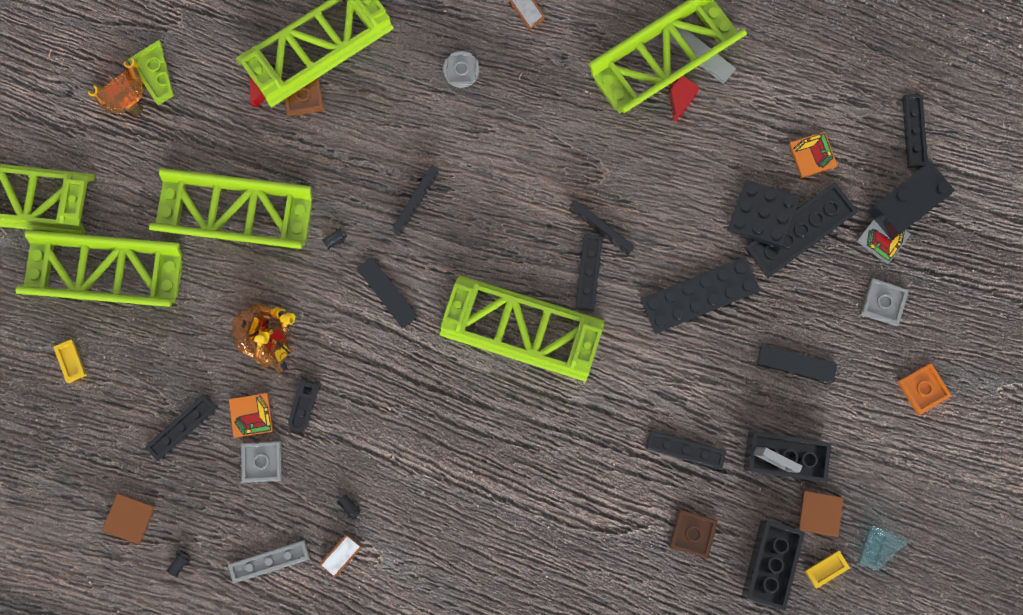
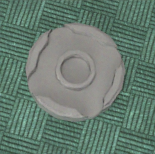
M454 52L444 61V77L454 87H469L479 77V62L469 52Z

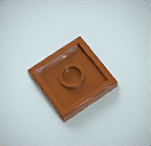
M319 78L285 99L288 117L325 111Z
M803 491L798 530L839 537L844 498Z
M117 493L102 531L139 545L142 542L155 506Z

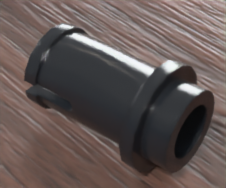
M336 228L335 232L322 239L328 250L340 241H345L347 235L342 228Z
M347 494L337 501V504L347 513V518L354 520L360 515V507H356Z
M182 550L175 554L176 558L166 570L174 577H178L184 565L190 561V555Z

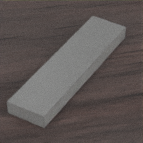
M676 28L697 57L711 49L691 32ZM670 33V42L684 52ZM718 54L700 64L701 67L723 84L736 70L734 66Z
M306 540L230 563L228 567L232 582L237 583L310 560L311 558Z

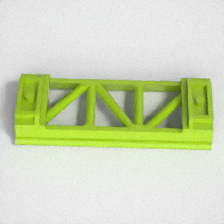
M328 0L244 52L235 60L244 67L263 93L268 105L272 108L393 30L390 17L378 0H346V17L342 42L322 15L324 11L342 0ZM353 11H355L367 29L351 39ZM316 18L335 44L297 31L296 29ZM295 38L331 50L332 52L313 63ZM287 40L307 68L283 82L281 79L285 42ZM278 41L274 70L261 51Z
M687 0L592 60L588 65L591 69V75L595 79L594 82L619 114L621 112L625 113L743 38L747 33L745 29L737 31L715 0ZM695 12L707 28L681 20ZM676 28L713 37L719 44L697 57ZM662 32L663 70L643 45ZM670 33L690 61V63L672 74ZM637 49L658 77L615 66L614 63ZM623 76L655 85L637 96Z
M0 164V180L16 215L0 214V227L85 235L81 216L88 181L93 182L95 175ZM6 172L29 175L24 209H22ZM38 176L64 179L62 187L31 213ZM60 199L56 220L39 218Z
M160 168L159 175L163 184L156 222L150 223L149 230L302 249V246H305L312 210L313 197L311 186ZM186 185L213 188L207 224L186 192ZM222 189L243 191L244 193L215 223L220 191ZM267 195L287 197L283 221ZM258 197L280 230L281 238L252 235ZM249 199L244 233L220 231L222 226ZM183 202L200 228L179 226Z
M33 230L25 231V237L30 243L24 285L16 287L17 294L171 307L172 303H176L183 262L179 243ZM54 246L81 248L75 285L54 254ZM90 249L112 250L84 282L88 251ZM134 252L156 254L152 278ZM126 255L150 289V296L122 294L121 287ZM118 257L113 293L88 291ZM51 265H53L68 289L48 287Z
M459 275L443 317L439 336L586 382L605 320ZM479 290L500 297L471 315ZM520 303L544 310L533 346ZM505 304L494 340L465 331L466 327ZM512 308L525 349L502 342ZM551 313L580 322L577 328L539 351ZM575 338L567 363L546 356Z

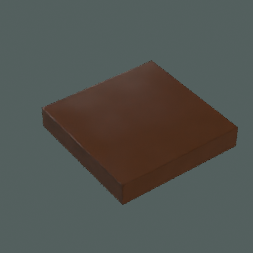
M679 509L669 548L708 559L718 520Z

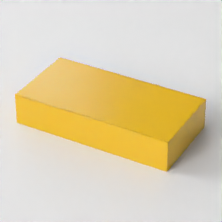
M71 339L54 346L67 383L87 376L74 340Z
M836 551L806 569L805 573L814 588L817 589L850 569L841 552Z

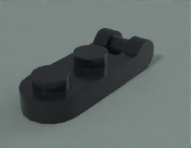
M301 378L288 421L291 430L303 432L307 429L321 382H311L307 378ZM306 388L311 389L310 395L304 393Z

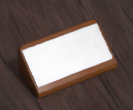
M509 0L529 30L544 21L545 16L534 0Z
M346 534L319 565L336 577L360 551L362 546L350 535Z

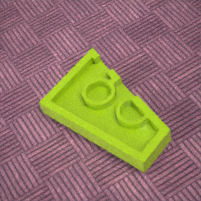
M160 40L128 59L130 64H132L131 58L138 62L136 73L158 106L174 96Z

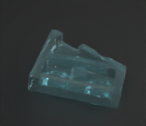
M870 526L858 564L879 571L909 540Z

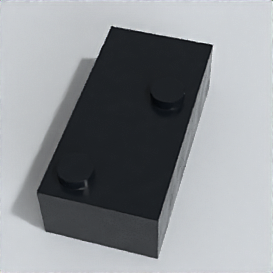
M929 162L867 212L888 237L893 240L952 194L955 189L936 167Z
M748 432L743 471L827 482L831 443L760 432ZM756 447H766L802 465V469L798 473L787 472L753 454Z
M768 520L760 521L741 595L742 599L776 610L786 611L805 532Z

